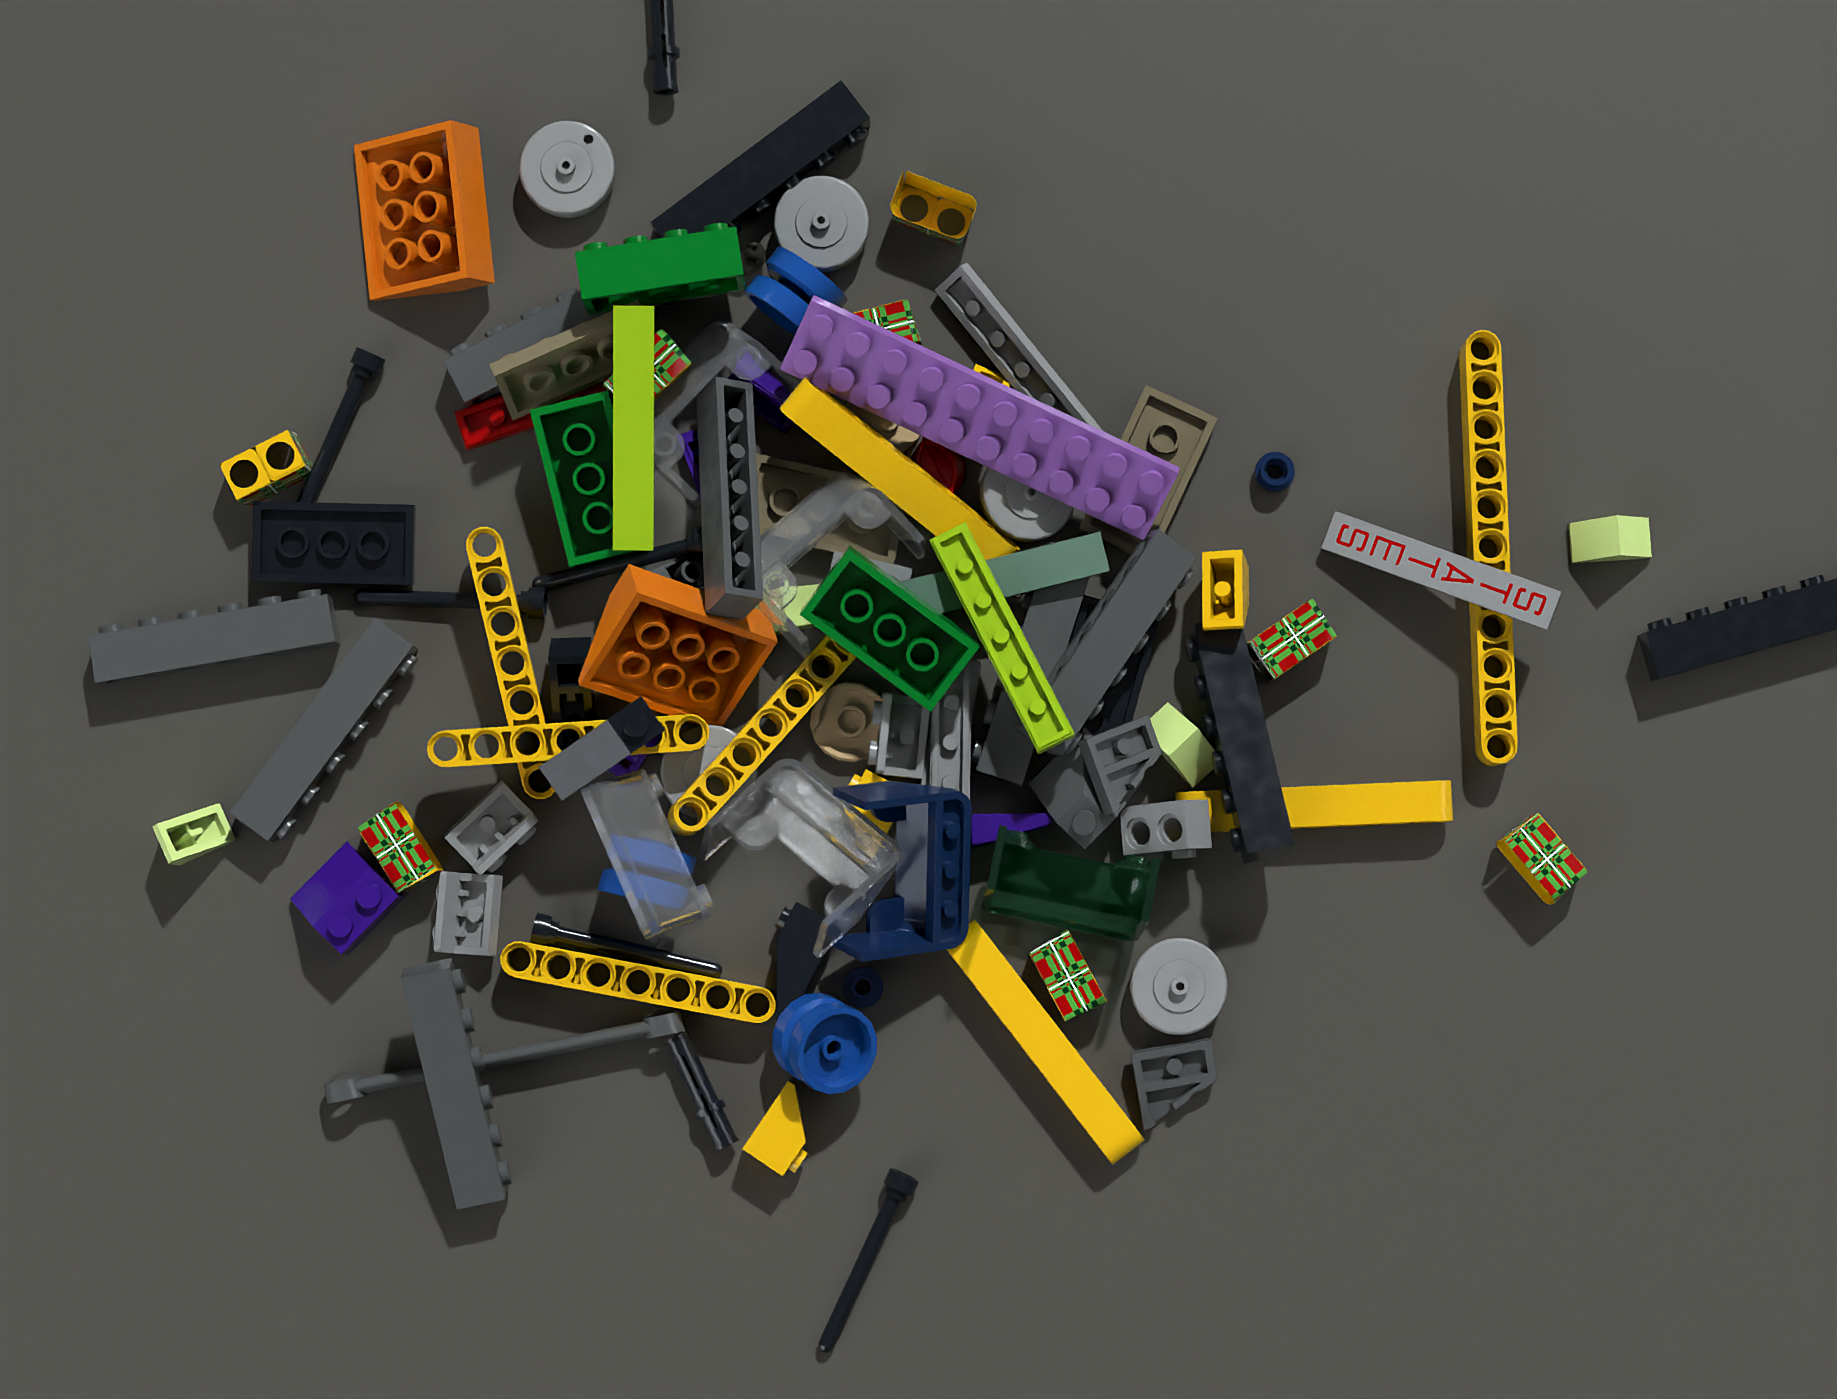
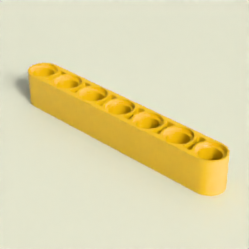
M808 377L802 379L781 405L780 410L789 419L935 536L966 522L985 560L1019 552V547L1012 540L1001 535L985 518L827 391L812 385Z
M489 527L476 528L468 535L466 550L508 726L546 724L504 542L494 529ZM482 534L492 535L496 540L495 552L488 557L479 556L474 550L475 539ZM489 574H501L506 581L505 590L498 596H490L483 589V581ZM501 612L510 613L515 620L514 630L506 636L498 635L492 627L494 617ZM510 651L520 653L524 659V668L516 675L507 674L502 668V658ZM526 691L532 695L534 705L530 712L519 714L513 710L511 698L515 692ZM522 732L516 739V748L523 755H532L534 753L526 752L520 745V738L524 733ZM547 761L518 762L522 786L530 797L546 799L555 792L552 786L545 792L535 791L529 783L531 773L539 769V766Z
M826 635L671 806L667 815L668 825L671 830L680 836H690L703 828L853 662L856 656ZM814 660H821L828 666L829 676L827 678H820L814 674L812 670V662ZM787 689H795L800 692L803 698V705L801 707H793L787 702L785 696ZM761 718H769L776 724L777 733L775 736L769 737L761 732L759 727ZM742 747L749 752L751 758L749 766H740L734 761L732 755L734 748ZM708 777H717L723 782L724 793L721 796L709 793L706 788V779ZM682 806H690L696 811L698 817L696 825L688 826L680 820L679 809Z
M693 714L655 716L665 729L661 733L660 741L653 747L643 745L630 755L700 749L709 739L710 731L708 724L703 718ZM606 720L444 730L437 732L430 738L427 745V753L431 761L440 767L547 761L562 751L556 742L557 736L562 730L573 729L581 738ZM686 721H694L700 726L701 737L694 744H686L679 736V728ZM522 732H532L539 738V748L532 755H523L516 748V739ZM484 734H490L498 740V751L490 758H482L475 751V741ZM442 737H450L457 743V754L449 761L440 760L434 753V744Z
M1449 780L1281 787L1291 829L1453 821L1452 786ZM1221 790L1175 793L1176 801L1208 799L1211 832H1230V829L1235 828L1232 813L1225 814Z
M975 919L969 923L965 940L959 946L947 949V951L1106 1158L1114 1165L1145 1141L981 926Z
M522 941L508 944L500 955L502 969L508 975L520 979L752 1023H763L769 1020L777 1009V1001L774 994L760 986ZM518 948L526 949L531 957L529 966L523 971H516L510 964V956ZM559 955L566 957L570 962V972L562 979L555 978L549 970L551 960ZM597 963L605 964L610 970L609 981L601 987L595 986L589 979V971ZM638 970L644 971L650 978V986L642 994L634 993L628 985L630 975ZM676 978L685 979L690 986L689 996L681 1002L674 1001L668 994V986ZM717 985L725 987L730 994L728 1005L722 1009L713 1008L707 1000L709 990ZM755 993L764 994L770 1002L768 1012L761 1017L753 1016L747 1009V1001Z

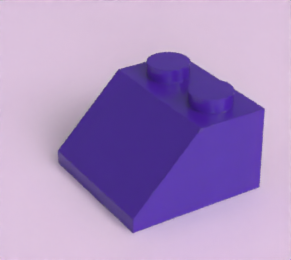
M346 841L290 899L309 923L340 954L349 955L405 897L398 893L395 887Z

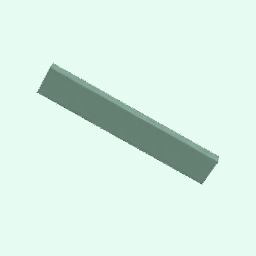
M1100 532L985 560L1004 597L1110 571ZM945 571L900 581L901 584L940 613L963 608Z

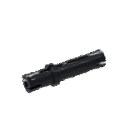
M650 0L652 47L648 49V58L653 61V92L656 95H673L679 91L677 86L676 60L680 58V49L675 44L673 0ZM660 1H663L664 28L661 27ZM662 41H665L667 68H663Z
M685 1031L664 1041V1043L667 1045L697 1109L694 1114L697 1120L702 1119L717 1152L739 1141V1139L736 1137L723 1109L726 1107L723 1099H718L705 1068L688 1036L689 1033ZM686 1058H687V1060H688V1062H689V1064H690V1066H691V1068H692V1071H691V1069H690V1067H689V1065H688V1063H687V1061H686Z

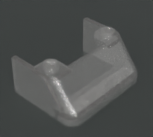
M728 321L711 323L683 351L693 365L654 401V469L696 510L701 507L700 496L672 470L684 454L685 442L681 433L671 423L726 367L743 380H755L769 370L790 392H793L801 382L797 377L780 370L782 363L766 347Z
M839 472L829 477L760 536L763 600L757 607L804 659L810 655L808 638L782 611L794 600L797 594V581L789 568L848 517L857 526L865 529L877 528L885 522L919 560L925 556V538L883 492L848 472Z
M781 759L774 763L706 823L699 857L706 861L731 838L750 850L764 849L778 839L832 884L835 888L826 896L824 902L826 918L821 923L813 954L820 958L860 921L895 871L900 858V848L889 835L852 804L833 796V789L804 764L795 759Z
M643 768L596 782L580 789L645 939L657 948L713 923L712 915L707 909L714 906L710 894L704 883L699 886L696 885L662 810L658 797L665 795V792L656 772L649 775L646 769Z

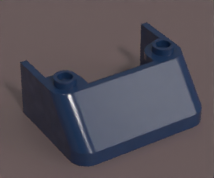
M893 781L833 787V796L863 810H870L871 814L880 821L896 822L895 897L880 899L870 907L866 917V932L830 937V945L861 962L947 950L959 946L965 940L969 928L972 806L967 795L953 788Z

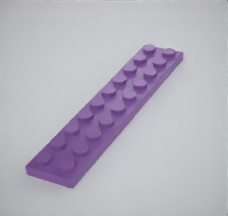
M813 295L780 367V370L801 380L804 377H808L810 379L809 382L820 389L1142 540L1147 536L1179 473L1180 467L815 295Z

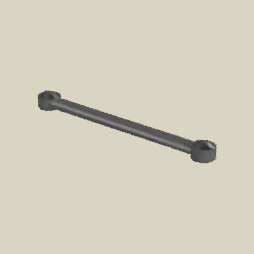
M660 1007L650 1011L641 1022L484 1053L485 1070L644 1037L649 1039L685 1031L682 1011L672 1007ZM660 1009H667L673 1012L650 1017L655 1011ZM422 1066L366 1078L355 1072H341L331 1076L324 1083L327 1104L365 1097L369 1093L426 1081ZM342 1074H349L355 1077L332 1082L337 1076Z

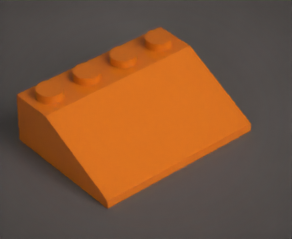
M449 120L354 145L370 300L379 301L456 292L495 283L478 127Z
M628 564L609 595L578 683L580 686L631 703L642 696L648 707L652 710L667 715H698L708 725L723 727L778 640L767 612L754 608L743 620L705 614L704 590Z

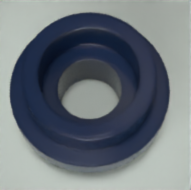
M1270 452L1263 455L1255 466V478L1258 484L1270 492H1279L1286 489L1292 483L1295 476V467L1292 460L1280 452ZM1268 467H1279L1282 473L1279 479L1270 478L1267 474Z
M866 967L856 968L844 980V995L854 1006L861 1008L870 1007L881 998L883 981L880 975L873 969ZM862 979L869 981L871 984L870 993L864 996L859 995L855 989L856 983Z

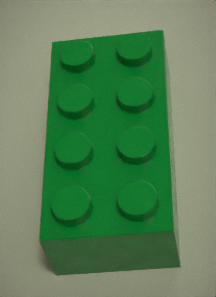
M714 223L705 226L704 232L688 234L686 229H676L665 232L663 234L664 238L648 240L647 236L639 235L625 238L623 240L624 244L607 246V242H593L584 245L583 251L575 252L581 297L588 315L610 312L613 310V305H626L637 299L641 306H649L744 291L746 283L736 227L728 228L727 223Z
M604 391L531 409L530 413L569 567L573 568L639 551L613 550V400L611 393Z
M850 545L800 611V615L930 712L980 647L977 639Z

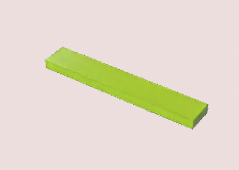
M613 305V550H654L655 306Z
M966 522L930 539V544L1038 755L1075 737L1068 719Z

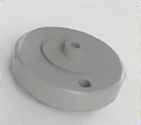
M559 121L544 126L528 140L520 157L519 173L527 196L539 209L556 217L575 218L586 215L603 204L613 188L616 167L612 151L607 141L599 132L580 122Z
M813 176L803 179L783 194L774 214V232L779 247L795 253L820 272L828 273L846 267L862 252L869 234V216L862 197L848 183L830 176Z
M987 467L983 474L979 491L982 511L987 521L1006 538L1018 542L1043 540L1061 530L1073 513L1074 507Z
M708 725L710 731L709 739L700 749L666 752L664 754L660 769L661 783L672 805L737 733L722 726ZM700 726L690 728L679 735L681 740L686 744L696 743L701 737ZM742 747L734 748L732 754L734 761L740 766H749L751 760L749 752ZM757 769L709 822L728 819L739 813L748 804L756 788ZM711 776L706 779V788L709 793L715 796H721L724 793V785L719 778ZM682 806L679 809L681 814L697 821V813L693 808Z
M1171 938L1152 945L1138 958L1131 973L1130 995L1137 1013L1148 1025L1163 1033L1187 1035L1204 1029L1217 1018L1226 1001L1228 985L1221 961L1208 947L1192 939Z

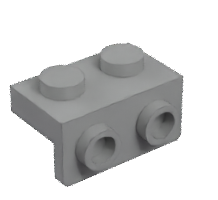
M884 692L882 694V701H874L872 724L879 725L877 741L870 740L868 765H875L874 774L923 779L930 711L909 696L893 695V693Z
M501 780L443 836L480 876L486 870L492 873L499 868L507 858L504 853L515 843L518 845L525 843L535 833L537 828L534 825L538 822V818Z
M449 871L440 872L439 883L436 888V923L432 931L435 952L496 957L503 876L488 874L479 876L478 874Z

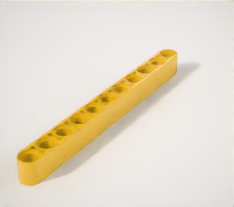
M1487 330L1475 331L1465 340L1459 352L1467 558L1511 573L1501 344L1494 333ZM1479 342L1486 345L1489 350V358L1480 360L1474 357L1471 352V344ZM1474 382H1484L1489 386L1491 391L1489 399L1484 400L1476 397L1472 389ZM1476 421H1485L1491 426V438L1483 439L1475 433L1474 424ZM1478 460H1486L1491 463L1494 469L1492 478L1487 479L1479 476L1476 471V462ZM1486 499L1494 504L1496 512L1493 518H1485L1478 512L1477 505L1479 500ZM1481 539H1490L1496 544L1497 555L1494 558H1487L1482 555L1479 550ZM1469 602L1475 751L1478 759L1485 765L1498 766L1513 759L1518 747L1513 619ZM1485 618H1493L1500 624L1501 630L1497 638L1489 637L1484 633L1482 623ZM1493 657L1501 663L1502 673L1498 678L1490 677L1485 672L1484 661L1486 658ZM1489 697H1496L1503 703L1504 710L1500 718L1492 717L1486 711L1485 705ZM1493 736L1500 738L1505 744V753L1501 758H1495L1488 752L1487 743Z

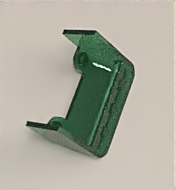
M999 825L981 902L983 910L1119 940H1139L1149 923L1161 862L1160 858L1153 857L1148 865V859L1125 855L1124 860L1115 861L1114 864L1035 848V844L1028 840V834L1007 830V826Z

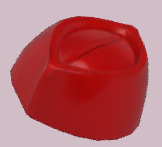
M922 437L921 442L912 453L910 459L953 494H956L966 478L964 457L955 451Z

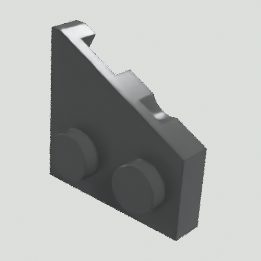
M1149 715L1078 742L1104 815L1117 812L1121 808L1120 802L1129 790L1137 787L1144 778L1145 770L1153 766L1162 754Z
M1209 1037L1130 1051L1144 1130L1151 1129L1156 1125V1121L1174 1108L1177 1110L1189 1101L1194 1093L1204 1090L1218 1080L1212 1043Z

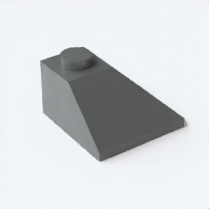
M1085 727L1079 731L1082 733L1080 741L1094 736ZM1078 744L1070 753L1064 752L1063 755H1055L1028 782V785L1055 822L1084 849L1114 821L1142 784V781H1140L1135 789L1129 790L1120 802L1122 806L1117 812L1104 815Z

